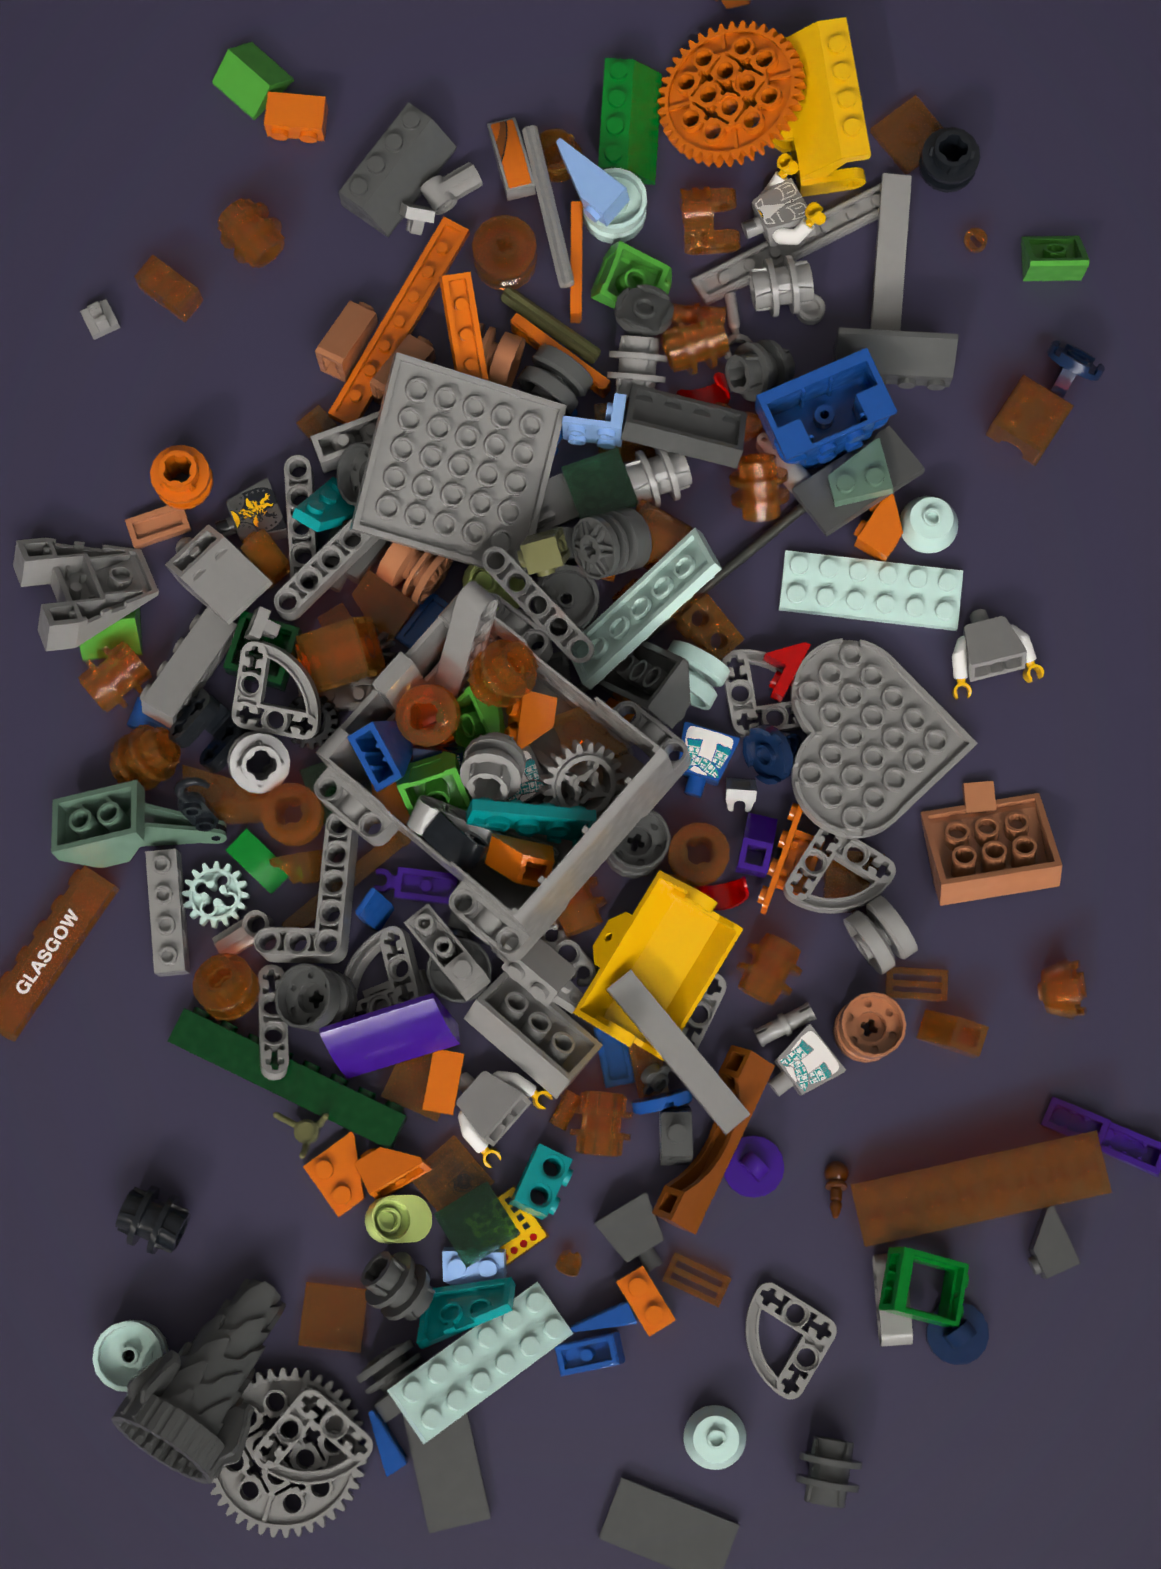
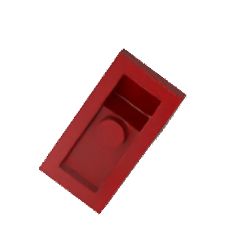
M803 642L771 651L764 655L763 661L783 671L782 673L776 671L769 684V687L773 689L770 698L780 703L782 702L811 644Z

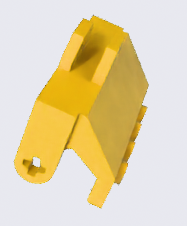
M847 18L817 21L786 37V40H789L800 56L799 59L804 66L802 70L806 75V78L803 79L806 89L802 90L805 99L798 101L802 110L793 111L797 121H788L791 131H781L784 138L782 141L776 138L773 139L776 149L782 153L791 151L792 160L798 163L799 169L795 173L797 188L802 197L853 190L863 186L866 183L863 168H838L847 162L867 160L871 157Z
M659 870L634 913L631 915L628 912H624L609 919L593 944L594 965L600 969L573 1013L626 1046L631 1047L634 1043L664 1061L607 992V988L628 971L632 970L682 1031L743 931V928L714 912L713 910L717 902L711 897Z

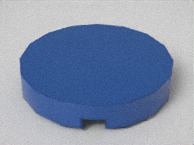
M680 1088L639 1098L632 1101L631 1105L633 1113L642 1115L662 1111L664 1108L687 1104L692 1101L693 1097L687 1088Z

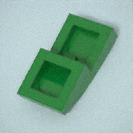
M247 828L226 849V852L271 895L292 874V871Z

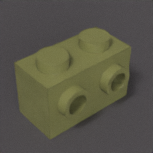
M562 526L527 536L520 545L521 550L517 551L521 567L527 568L528 575L537 573L538 577L555 573V569L564 566L570 557Z

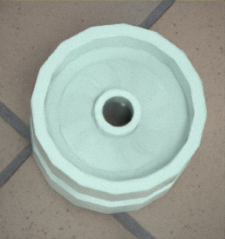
M621 168L604 169L606 173L626 187L630 201L608 226H605L599 220L596 223L593 222L583 212L584 223L589 233L599 241L609 244H615L618 241L626 242L633 239L643 228L647 208L646 189L641 179L631 171Z
M673 640L667 651L679 655L688 661L691 705L703 710H709L717 697L713 687L723 686L730 673L729 668L708 652L689 643Z
M127 1320L113 1324L101 1333L94 1345L92 1361L96 1374L105 1385L116 1391L128 1392L127 1384L143 1368L168 1353L169 1349L166 1338L156 1326L147 1321ZM128 1350L134 1352L135 1357L132 1362H129L130 1357L126 1356V1351Z

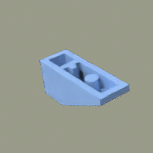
M559 138L556 143L584 207L583 212L593 222L596 223L599 220L605 226H608L630 201L626 187L563 139Z

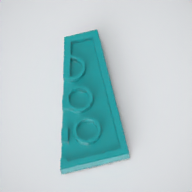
M488 797L472 799L466 812V824L501 832L514 828L520 836L547 835L548 842L558 844L561 842V839L572 841V847L583 837L582 828L586 826L590 829L597 821L596 810H589L583 806H572L570 808L556 807L551 803L535 805L525 804L520 800L503 802L494 801Z

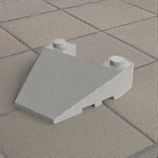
M54 538L16 540L13 568L20 586L51 584L57 603L41 604L37 630L46 652L76 648L158 596L159 590L141 549L103 545L102 549L84 547L85 542L74 541V545L56 543Z

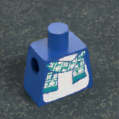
M684 722L681 739L687 745L691 757L690 765L682 775L688 778L684 793L692 797L701 798L706 783L718 786L737 749L740 738ZM680 751V753H679V759H680V758L682 757V755H683V752H681V751Z

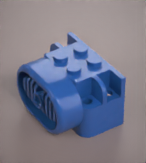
M868 348L756 395L755 410L773 449H776L781 460L789 464L799 463L805 469L820 467L840 458L847 452L860 448L863 442L871 437L873 430L882 427L887 423L890 416L897 414V409Z

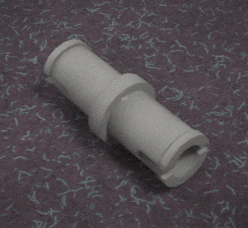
M806 1002L804 1005L784 1015L782 1012L777 1014L776 1019L757 1029H753L761 1047H764L785 1034L787 1037L792 1035L793 1030L816 1020V1016L809 1003Z

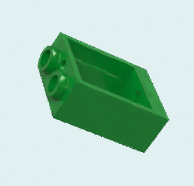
M889 1247L878 1310L942 1327H959L960 1320L964 1314L963 1300L965 1289L969 1283V1264L908 1247ZM913 1262L945 1270L938 1315L906 1307Z

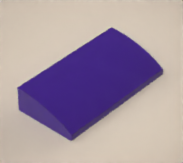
M434 993L319 1028L320 1036L329 1054L347 1079L460 1044L457 1021Z

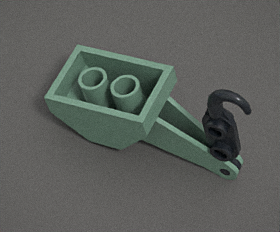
M187 777L176 783L174 791L178 797V809L180 811L145 803V788L138 780H133L53 799L51 853L59 861L105 868L130 862L140 847L223 843L227 839V825L219 820L218 813L200 793L188 791L187 787L193 785L203 786L206 789L210 788V784L202 778Z

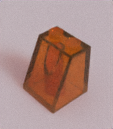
M372 615L351 617L296 636V653L299 659L303 661L305 669L314 681L318 694L376 678L386 668Z

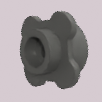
M658 1063L648 1066L641 1075V1082L645 1085L643 1092L646 1095H650L654 1091L660 1092L665 1089L670 1081L668 1073L671 1068L667 1064L661 1067Z

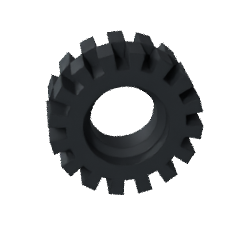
M319 695L321 716L323 718V725L319 732L307 740L291 738L290 740L294 744L295 742L299 744V747L303 749L305 747H309V749L321 747L339 726V713L335 709L336 705L333 701L330 702L325 695ZM303 696L296 697L288 707L306 710ZM291 714L289 731H291V726L293 725L301 726L300 722L292 721L293 714Z

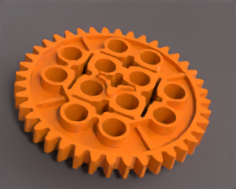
M742 20L737 28L735 23L731 21L728 29H725L721 23L716 33L710 27L708 28L707 37L699 33V42L695 43L689 40L690 49H680L681 59L677 57L672 58L676 65L675 67L666 68L670 77H663L661 79L666 87L659 88L658 90L662 95L661 98L657 99V103L661 107L657 112L662 118L659 122L663 126V132L668 137V140L676 147L680 154L684 153L687 159L693 158L697 164L703 161L707 167H710L714 162L718 168H721L724 161L728 167H732L734 159L740 165H743L745 156H748L751 161H754V153L757 151L764 156V147L766 145L772 149L775 148L773 139L776 138L781 141L784 139L781 134L782 130L791 131L788 121H797L793 111H801L802 107L798 101L805 99L802 90L806 89V84L803 81L806 75L802 70L804 66L791 42L787 41L782 33L778 34L775 28L769 30L764 23L758 27L757 23L752 21L748 27L746 22Z

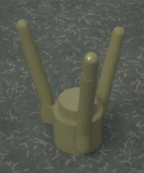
M273 1113L274 1118L294 1128L295 1138L302 1143V1149L299 1154L301 1159L305 1158L311 1144L319 1139L320 1128L325 1125L329 1118V1115L325 1113L317 1122L309 1119L297 1122L281 1113Z

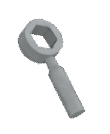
M729 292L724 295L728 324L732 330V335L724 343L723 354L725 359L733 356L729 348L733 343L743 344L745 342H752L748 336L739 334L740 319L735 292Z

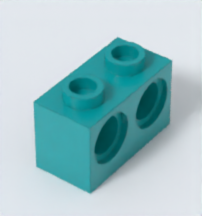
M539 1143L532 1151L509 1204L541 1220L546 1218L548 1214L554 1215L561 1200L557 1196L561 1185L567 1186L573 1174V1170L569 1168L573 1159ZM544 1162H551L556 1166V1176L552 1177L545 1174L543 1171ZM531 1190L542 1192L544 1195V1203L542 1205L532 1202L530 1198Z

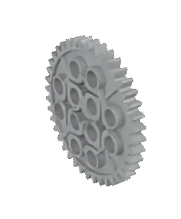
M281 1367L279 1376L276 1375L273 1368L268 1369L267 1378H265L261 1371L257 1372L256 1383L251 1380L241 1395L244 1399L242 1404L249 1403L253 1406L257 1416V1421L254 1425L250 1426L249 1433L263 1426V1423L266 1422V1415L270 1419L283 1415L299 1394L307 1389H316L353 1421V1417L356 1416L359 1410H348L347 1407L352 1399L348 1398L343 1401L340 1399L344 1391L342 1388L335 1392L331 1391L334 1381L331 1380L325 1386L322 1385V1374L311 1380L312 1375L309 1369L304 1373L303 1377H300L299 1367H295L291 1375H288L286 1367ZM274 1392L280 1393L284 1397L285 1404L281 1410H275L269 1404V1397ZM313 1395L311 1398L305 1396L302 1399L305 1403L304 1411L308 1412L317 1405V1396ZM325 1405L327 1412L331 1410L328 1405ZM333 1415L327 1418L325 1427L331 1434H337L344 1428V1422L341 1417ZM291 1419L285 1420L280 1426L281 1434L286 1438L289 1437L284 1433V1425L287 1421H294ZM363 1420L354 1421L360 1427L364 1424ZM310 1426L313 1431L317 1430L314 1426ZM349 1426L348 1431L342 1437L343 1444L347 1439L353 1444L352 1453L356 1454L358 1451L365 1452L367 1449L359 1442L364 1438L356 1440L350 1435L355 1429ZM267 1428L247 1437L242 1454L244 1463L241 1469L235 1470L230 1465L224 1466L217 1479L212 1481L217 1486L210 1492L211 1495L221 1493L222 1497L217 1505L221 1506L228 1503L230 1506L227 1509L226 1515L229 1516L235 1511L238 1513L235 1523L239 1524L244 1519H247V1530L258 1524L259 1535H262L268 1527L270 1528L271 1537L274 1538L279 1529H282L284 1538H288L292 1528L297 1537L302 1535L303 1526L310 1533L314 1532L315 1521L322 1528L325 1527V1515L335 1520L337 1515L334 1508L341 1511L346 1509L342 1499L349 1501L354 1499L349 1489L360 1488L361 1485L354 1478L364 1477L365 1472L357 1467L347 1475L328 1482L330 1489L325 1495L316 1493L313 1484H304L306 1488H302L300 1484L293 1485L278 1493L279 1490L290 1485L291 1482H276L271 1477V1474L263 1469L261 1470V1476L258 1472L252 1474L250 1468L253 1466L252 1459H254L256 1441L259 1437H264L271 1429ZM307 1430L293 1446L292 1452L289 1454L290 1459L288 1460L285 1456L280 1463L295 1469L316 1470L320 1467L327 1468L340 1463L348 1458V1456L341 1450L334 1451L329 1449L326 1444V1437L322 1433L317 1438L318 1445L313 1440L307 1442L305 1438L309 1434ZM272 1433L270 1436L271 1439L275 1440L270 1453L263 1454L261 1460L264 1462L268 1459L276 1460L277 1457H275L274 1452L280 1444L288 1447V1444L281 1442L275 1433ZM307 1449L314 1454L315 1460L312 1466H304L299 1462L298 1457L301 1450ZM366 1459L361 1465L367 1464L368 1459ZM252 1481L258 1486L257 1497L249 1498L244 1494L243 1485L245 1482ZM296 1494L300 1497L302 1505L299 1510L293 1511L286 1506L287 1495Z

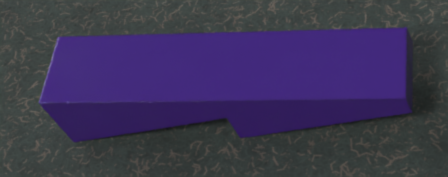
M1052 1097L1041 1126L1159 1178L1161 1173V1142L1111 1122V1120Z

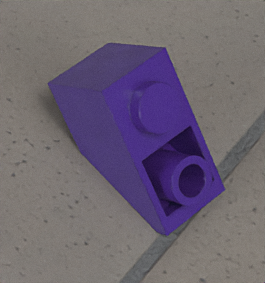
M748 812L735 872L760 878L766 877L778 819Z

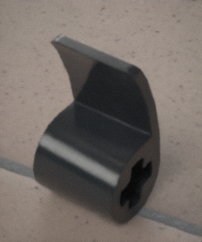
M442 811L438 813L423 833L425 840L449 862L455 863L465 873H470L489 849L487 843L480 836L471 831L462 832Z

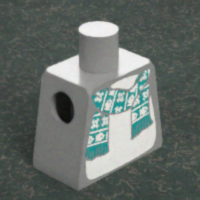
M809 1024L774 1061L781 1072L768 1081V1084L779 1097L792 1086L801 1096L841 1075L846 1069L811 1024Z

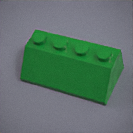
M605 58L598 167L602 170L608 168L625 169L640 178L643 184L655 185L660 117L657 112L660 109L657 99L661 98L658 90L661 88L662 74L634 59Z

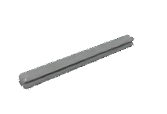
M536 125L526 126L522 129L559 287H572L575 281L538 128Z

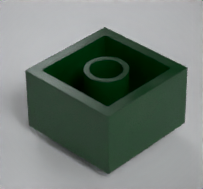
M247 611L241 613L223 665L229 675L237 677L241 650L245 644L251 642V640L244 638L253 613ZM268 618V620L281 625L278 635L274 639L261 636L259 640L274 644L296 658L303 639L301 629ZM256 647L254 650L249 651V655L254 657L252 667L246 666V671L256 670L261 672V668L255 669L257 659L263 658V654L259 653L258 647ZM270 659L266 686L285 692L290 674L281 665ZM253 676L245 678V680L259 684L258 680Z

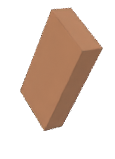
M168 505L125 519L135 549H140L192 531L185 509L180 510Z

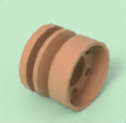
M479 322L488 380L511 388L521 363L525 338L505 332L497 343L495 342L496 328L489 327L484 336L485 324Z
M392 543L383 556L376 575L393 588L398 586L403 580H406L403 585L402 594L408 597L413 593L412 601L417 605H421L443 583L453 560Z
M876 992L861 994L842 1007L836 1016L833 1027L835 1043L841 1052L853 1061L862 1063L878 1061L898 1048L905 1036L906 1020L904 1012L898 1003L889 996ZM866 1023L870 1024L869 1030L873 1032L868 1036L863 1035L864 1029L860 1027Z

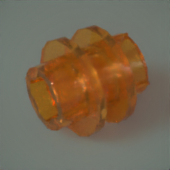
M250 198L238 199L230 204L218 219L219 227L217 229L222 233L220 237L221 244L227 249L235 248L233 255L238 263L244 264L248 262L253 268L255 266L261 268L272 262L281 253L285 245V237L281 234L282 224L279 219L275 217L267 218L269 214L268 207L261 202L253 203Z
M700 311L693 312V324L685 326L681 318L673 319V328L661 334L665 356H668V364L674 373L687 369L691 376L698 373L697 363L705 361L710 369L717 368V359L729 353L727 335L717 314L703 317Z
M770 453L744 455L740 458L738 470L729 475L730 485L740 488L739 491L734 492L730 496L731 504L737 508H742V517L746 521L763 522L776 519L781 515L780 505L788 502L790 499L789 490L779 487L780 484L789 479L787 469L777 467L776 455Z
M499 639L490 643L484 651L479 652L470 663V678L467 681L470 683V688L475 697L487 704L488 707L493 705L507 708L516 704L521 697L530 693L534 688L537 678L536 669L539 665H537L532 651L526 645L520 643L519 640L512 642Z
M121 642L112 650L107 645L104 646L102 650L108 658L98 666L91 659H88L85 663L89 669L78 677L81 685L102 710L107 713L118 704L126 708L128 704L122 696L133 687L141 695L143 691L141 685L152 677L149 669L129 645Z
M436 684L415 686L405 692L398 702L395 714L397 727L403 737L413 744L424 747L438 745L451 738L458 729L461 719L460 705L454 694L444 686ZM432 703L437 708L436 726L425 727L419 720L421 704Z
M139 725L130 734L121 736L115 742L113 752L110 753L109 763L117 783L138 780L146 791L155 788L161 781H166L175 774L177 764L181 762L179 760L181 751L180 747L169 739L168 729Z
M285 783L275 787L266 795L261 806V820L265 830L276 841L286 846H301L311 842L319 835L324 825L325 811L321 801L310 788L299 783ZM301 805L303 813L301 820L297 823L290 822L285 825L284 811L289 806L297 807Z
M692 823L682 827L674 835L668 850V862L673 874L680 881L691 886H705L715 882L724 873L730 859V847L725 835L717 827L707 823ZM701 844L710 850L709 858L711 861L709 863L701 862L696 865L687 859V848L689 846L697 847Z
M590 877L569 901L563 913L552 924L561 923L566 937L585 932L603 923L598 909L603 907L607 901L605 896L594 898L590 890L599 884L597 877Z
M770 933L765 934L759 945L749 942L746 950L754 957L750 964L740 961L737 964L736 969L743 974L737 988L750 997L773 1006L780 994L790 996L793 991L790 986L785 984L788 975L800 977L803 972L796 965L801 950L786 940Z
M218 953V955L212 956L203 962L196 971L192 983L194 996L209 1015L218 1020L230 1021L242 1017L253 1008L260 993L259 979L243 958L230 953Z
M581 1092L579 1107H572V1114L582 1115L581 1129H570V1136H576V1152L605 1157L622 1156L623 1141H631V1134L620 1133L622 1119H633V1113L626 1111L627 1097H624L623 1094L610 1092Z

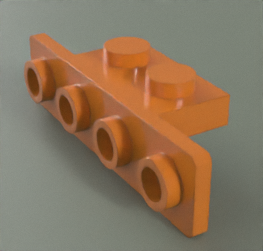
M794 802L787 820L793 821L789 832L783 830L777 846L782 848L779 859L773 857L767 875L773 876L769 887L763 885L757 903L762 904L760 913L765 915L775 888L783 890L785 882L814 838V835L797 830L803 810L799 804ZM810 856L806 858L805 865L809 870H815L818 857ZM803 875L796 885L790 884L794 888L793 894L806 893L802 890V887L808 877Z

